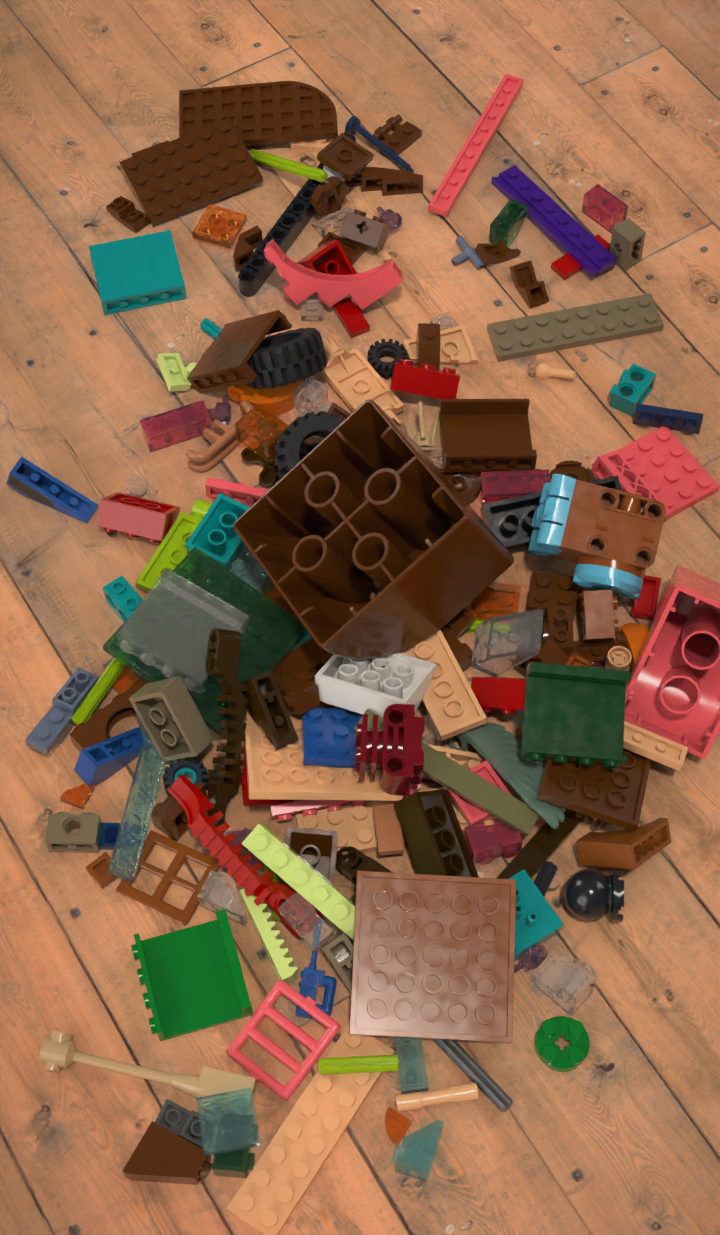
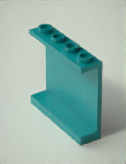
M170 230L89 246L104 316L187 299L185 284Z

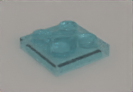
M251 1087L196 1098L205 1156L261 1145Z

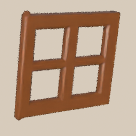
M151 830L116 891L182 922L183 925H187L220 868L218 864L220 860ZM156 844L177 853L167 871L146 862ZM186 858L207 867L198 885L176 876ZM141 869L162 877L152 896L131 887ZM172 882L193 892L184 910L162 901Z

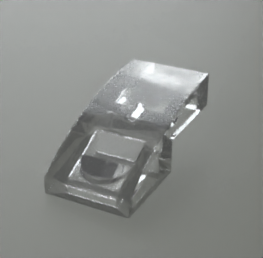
M298 892L294 893L278 908L284 919L314 952L334 935V930L316 914L315 908Z

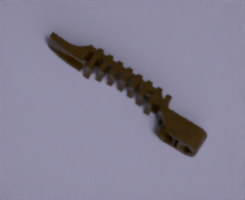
M215 627L209 634L205 669L207 674L215 677L223 689L222 695H217V701L229 703L228 708H219V714L229 715L228 721L220 720L219 725L220 727H227L228 733H219L218 738L227 740V746L217 745L216 749L218 752H225L226 758L213 757V764L225 765V771L208 769L207 776L224 778V784L208 782L207 798L215 807L208 811L207 815L210 817L219 811L224 814L215 825L218 827L225 823L227 801L231 794L239 788V779H242L243 773H239L240 767H243V760H240L241 754H244V748H241L242 742H245V735H242L243 729H246V723L243 722V718L247 716L244 704L248 703V698L244 697L241 691H247L248 685L239 684L236 680L241 634L238 631Z

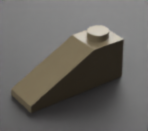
M340 930L320 943L319 946L351 994L353 945L346 934Z

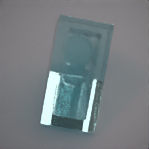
M437 1120L403 1138L401 1146H395L391 1162L395 1163V1172L421 1181H428L444 1121Z

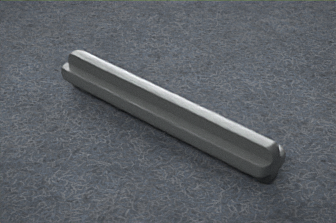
M432 1039L473 1082H476L477 1087L501 1112L507 1111L512 1106L513 1100L455 1040Z

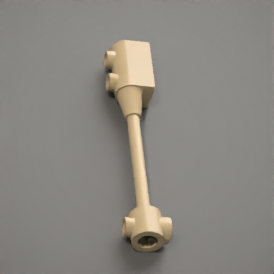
M53 1030L50 1036L47 1035L44 1038L40 1049L39 1062L45 1063V1070L60 1073L61 1068L67 1069L73 1062L148 1079L171 1085L173 1088L196 1098V1100L201 1101L200 1107L216 1111L217 1105L228 1107L226 1113L240 1117L243 1116V1112L251 1111L258 1085L256 1078L202 1066L200 1076L182 1073L171 1074L76 1051L75 1044L71 1041L72 1035Z

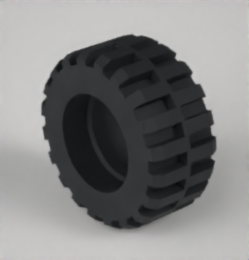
M299 328L265 337L247 361V364L258 375L248 385L254 389H271L296 383L323 371L327 366L328 359L320 332L315 328Z
M319 411L317 414L310 412L302 417H298L285 428L279 436V442L274 450L276 454L274 465L278 466L279 471L277 475L279 479L283 478L300 462L299 448L303 441L312 436L326 438L343 422L339 420V415L334 413L327 415L326 411Z

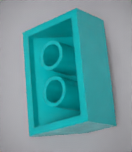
M219 493L186 542L185 547L206 569L227 578L247 547L234 530V522L250 507Z

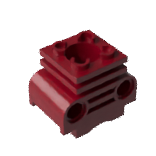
M392 704L385 709L382 730H379L378 715H373L372 729H367L368 714H363L362 723H357L354 772L359 773V782H364L366 768H370L369 782H375L376 768H380V787L384 792L390 795L409 796L410 784H421V771H423L424 767L422 735L425 730V717H415V705Z

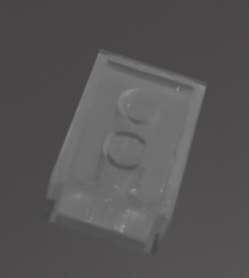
M538 609L496 616L479 624L475 630L476 638L472 651V668L492 677H497L537 655L540 652L544 611Z

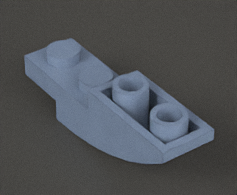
M78 667L52 699L53 706L28 735L26 745L48 754L57 742L61 744L75 725L72 722V716L98 681L99 676Z

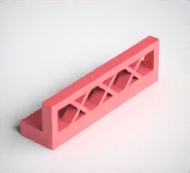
M619 450L597 457L591 469L597 480L618 476L622 491L638 494L636 491L645 493L647 498L662 502ZM616 459L621 466L613 464L610 460ZM623 475L631 477L634 482L626 480ZM664 504L666 508L664 519L670 518L672 513Z

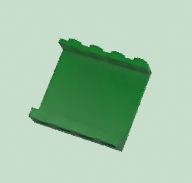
M226 909L216 912L217 920L141 941L139 933L134 934L136 944L131 945L135 960L140 959L141 968L137 969L140 984H146L147 992L143 993L146 1009L151 1008L153 1014L152 1018H148L152 1034L157 1033L160 1042L253 1015Z

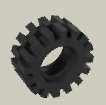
M381 339V343L377 340L375 346L372 344L370 350L368 349V362L381 378L385 376V380H389V376H392L395 361L400 362V359H406V349H404L403 344L399 345L397 340L395 343H393V339H389L388 342H385V339ZM384 356L395 358L391 362H383L379 359Z

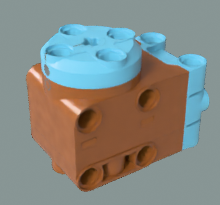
M552 474L551 483H544L539 506L536 507L533 516L532 527L534 530L532 531L528 552L575 563L572 583L587 590H612V594L616 595V597L639 599L646 568L650 567L655 561L666 508L658 500L635 493L592 484L562 474Z

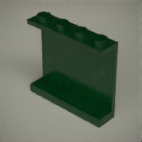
M530 662L526 667L521 756H526L528 760L536 762L543 761L544 758L553 759V762L558 764L579 761L581 766H594V763L604 764L605 768L610 769L619 768V765L627 762V756H623L626 685L630 682L631 671Z

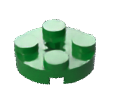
M556 1016L542 1023L536 1034L535 1050L539 1059L541 1058L548 1068L557 1072L573 1071L587 1058L590 1040L582 1022L566 1016ZM565 1038L570 1045H567L565 1050H560V1046L555 1045V1041Z

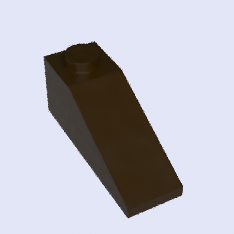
M272 670L250 677L240 683L248 685L247 691H241L244 697L248 698L247 708L276 749L299 740Z

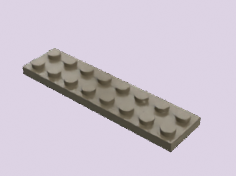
M650 293L487 324V331L497 361L500 362L663 331L664 324Z

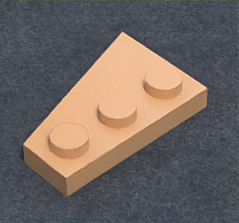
M464 324L440 331V364H478V358ZM417 337L404 340L403 346L406 349L408 360L417 363Z

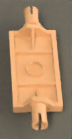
M328 336L327 339L324 338L322 340L330 359L326 368L321 371V374L352 412L366 400H373L402 429L404 423L400 421L396 414L404 410V404L357 348L347 351L340 348L331 336Z

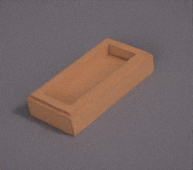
M394 804L374 805L373 812L379 856L404 853L401 824L397 818Z

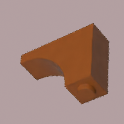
M658 818L648 824L637 827L636 831L626 829L587 833L577 840L576 849L580 865L636 869L671 843L668 818Z

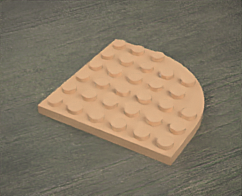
M321 701L318 708L344 709ZM244 704V710H247V716H244L243 722L246 723L244 735L249 799L402 800V795H390L381 789L380 768L376 769L375 782H369L370 769H365L364 782H359V773L354 772L355 768L303 765L301 715L288 711L299 740L276 749L247 708V705Z

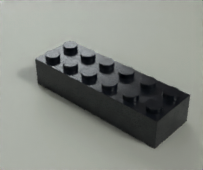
M618 476L589 482L622 491ZM542 492L486 503L480 508L482 520L507 550L529 545L532 531L534 530L532 520L536 507L539 506Z

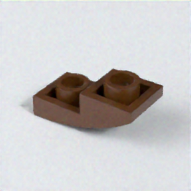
M122 196L114 199L113 202L106 206L107 211L115 219L135 233L150 223L147 214L135 209L134 203Z

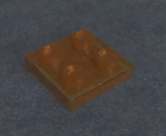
M209 204L192 232L193 238L231 249L247 221L246 214Z

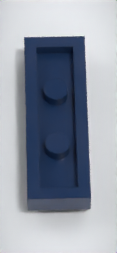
M636 404L633 424L644 427H668L670 430L699 434L703 414Z

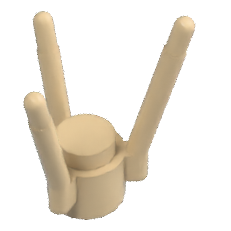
M419 401L420 432H417L416 436L413 437L407 422H404V427L407 435L425 454H428L435 448L440 413L436 412L430 436L425 431L423 403Z

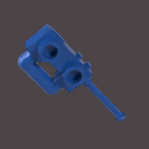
M318 921L316 923L317 928L311 963H309V968L301 970L300 976H302V981H299V987H301V995L305 998L309 996L316 1001L318 986H325L323 1004H317L316 1006L330 1016L333 1009L337 980L334 977L325 976V971L316 969L322 926H324L322 921ZM298 1005L296 1006L295 1013L297 1017L316 1020Z

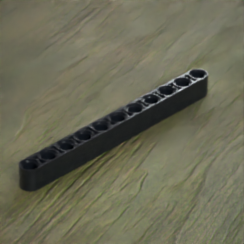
M345 134L356 142V138L352 134ZM320 162L317 168L323 170L324 164ZM312 179L306 181L238 274L240 293L243 296H254L276 268L274 263H270L264 255L265 252L263 250L266 244L274 240L284 254H286L316 213L312 209L314 206L311 205V197L318 185L321 184L323 186L325 182Z

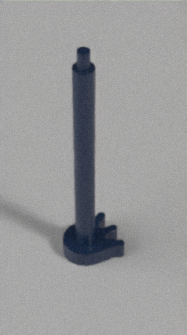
M352 116L347 121L344 134L354 135L355 131H357L403 169L411 173L414 172L410 164L360 126L361 120L358 117Z

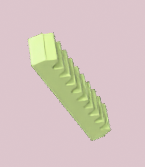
M241 889V900L279 980H283L290 986L295 984L294 982L299 978L298 969L294 967L293 958L290 957L288 948H285V942L281 939L280 931L277 930L271 913L268 912L267 904L263 902L257 906L254 902L257 897L247 896L244 893L246 889Z

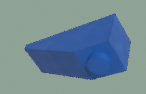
M138 727L82 749L74 771L88 786H92L110 778L152 747L153 743Z

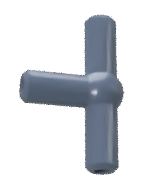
M462 236L457 237L456 243L464 252L451 259L452 264L456 266L469 258L478 269H482L485 264L476 254L475 249L470 247Z

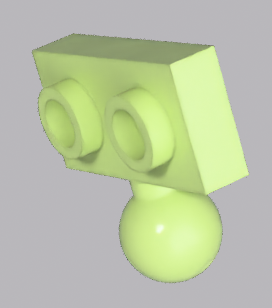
M179 353L158 354L157 362L169 392L189 391L192 384L187 377L197 363L192 362L187 367H184Z

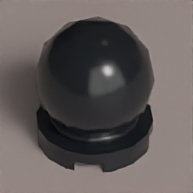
M590 868L579 870L571 875L565 884L563 893L565 904L569 911L579 919L587 921L598 920L608 914L611 915L612 922H622L623 914H618V910L624 907V880H619L618 877H622L623 869H612L611 875L608 877L601 871Z

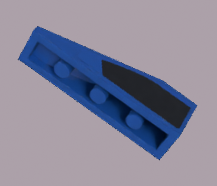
M22 456L9 473L6 484L32 500L86 524L99 506Z

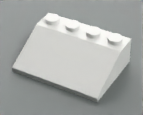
M401 653L370 660L351 659L333 655L315 675V684L318 685L321 702L352 712L364 714L369 709L383 718L385 709L392 704L415 705L416 713L437 664Z

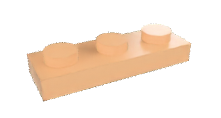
M624 721L623 748L680 771L689 747Z

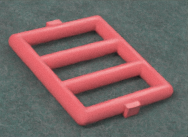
M279 980L227 1048L226 1053L250 1073L249 1077L256 1078L258 1083L262 1082L283 1100H288L340 1031L341 1026L332 1017L316 1006L318 1003L309 996L305 998L286 982ZM281 994H284L328 1028L319 1041H316L272 1007ZM265 1015L311 1050L302 1064L256 1029ZM249 1037L294 1072L286 1086L282 1085L239 1051Z

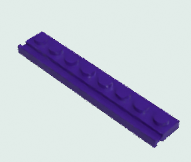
M514 165L499 173L498 177H492V184L566 254L568 253L592 278L598 272L602 273L616 265L617 258L517 166Z

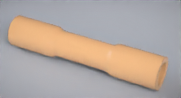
M476 1082L434 1091L395 1095L397 1112L448 1102L457 1103L479 1099Z

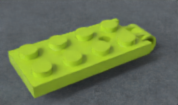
M197 499L192 507V515L183 511L180 513L135 582L137 588L178 604L202 566L185 547V544L212 503Z

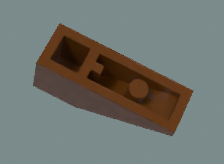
M418 323L417 366L427 363L435 365L434 369L440 370V324Z

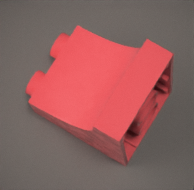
M677 564L657 606L651 628L631 673L630 682L626 685L624 721L689 747L687 752L702 759H706L720 730V583Z

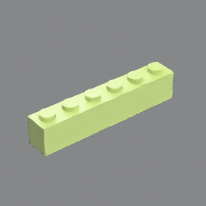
M259 822L242 842V845L354 940L355 903L265 825Z

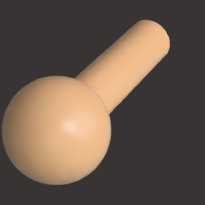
M540 363L535 369V374L540 379H548L550 377L575 379L576 371L551 368L547 363Z

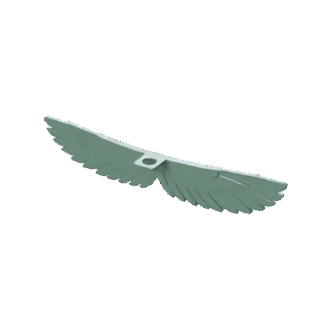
M487 722L455 735L461 740V749L455 746L453 737L447 739V745L451 749L466 751L470 743L494 767L506 782L508 781L528 806L535 810L552 828H558L559 821H564L565 815L563 812L566 811V808L537 799L545 769L543 768L544 763L542 761H530L528 757L521 756L522 741L515 739V735L506 731L505 727Z

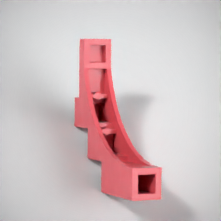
M274 240L267 243L263 250L266 259L270 263H274L278 268L280 277L283 280H287L284 286V293L296 305L317 291L319 300L323 304L326 303L329 308L350 294V299L354 305H359L363 310L402 283L404 279V273L392 258L382 265L362 273L332 275L316 272L294 262L284 254Z

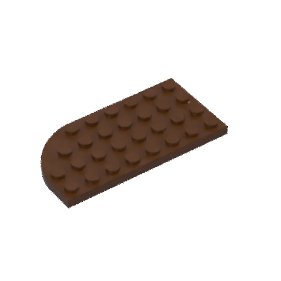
M277 81L179 90V138L227 118H230L245 146L335 139L338 136L337 113L333 102L321 90L305 83Z

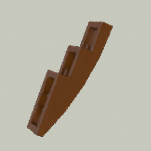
M364 167L349 182L346 179L344 181L348 187L361 186L362 192L382 190L383 196L423 193V175L403 170Z

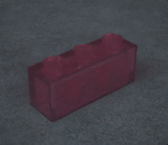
M203 400L140 420L143 437L150 453L203 436L202 431L206 428L212 430L211 417Z
M549 469L481 472L480 492L482 506L486 503L542 492L544 483H550Z

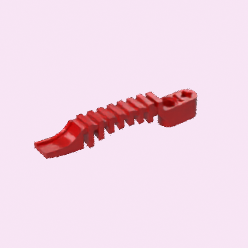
M184 775L178 776L177 780L167 791L185 810L188 820L187 826L193 830L192 835L195 838L199 837L202 840L200 844L204 848L208 847L211 850L209 854L213 858L216 856L220 860L218 864L228 869L227 874L237 879L235 883L239 887L243 886L246 889L244 893L247 896L257 897L254 900L257 906L263 902L268 903L296 937L306 938L316 931V923L324 921L322 913L292 887L274 882L271 879L274 874L270 870L260 876L257 872L263 867L262 864L258 862L251 866L248 862L254 857L250 853L245 856L240 854L244 849L241 843L235 847L231 844L237 837L233 833L226 837L223 835L230 827L227 822L218 827L215 826L224 814L219 811L207 817L204 813L210 811L215 806Z

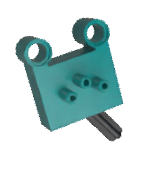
M543 862L534 882L524 869L509 878L516 880L514 962L558 934L564 925L544 898L557 871V866L553 862Z

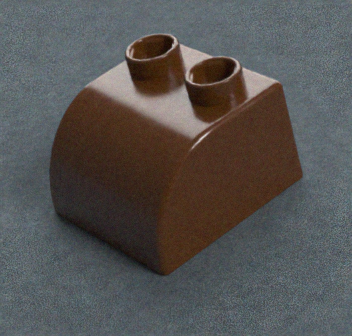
M370 399L361 404L234 522L236 533L317 645L329 653L351 659L385 657L404 651L424 641L447 624L514 563L512 554L425 452ZM375 581L380 586L376 588L373 582ZM374 592L375 597L371 600L370 596Z

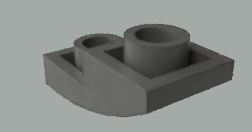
M166 1099L154 1122L204 1149L216 1125V1122L194 1110L189 1111Z

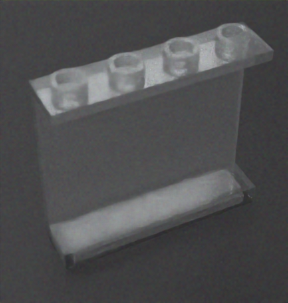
M166 568L117 633V645L125 653H133L138 656L144 664L148 666L153 665L160 669L162 674L168 678L180 676L188 690H195L201 694L204 688V681L209 675L206 673L205 663L211 630L216 627L238 631L243 634L248 627L249 615Z

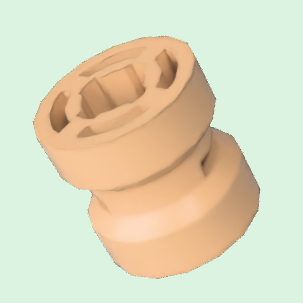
M614 646L608 652L605 669L629 671L632 659L631 652L623 646Z

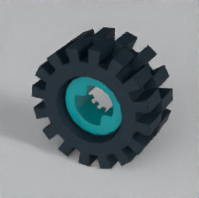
M189 757L185 758L184 761L176 759L177 763H174L172 760L169 762L170 768L165 767L163 784L168 797L171 794L167 789L171 787L180 775L191 777V782L194 785L202 782L205 785L206 791H208L209 778L207 770L201 761L198 763L197 758L193 757L192 761H190Z

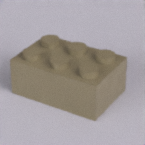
M180 676L147 683L129 698L163 762L197 756L214 740Z

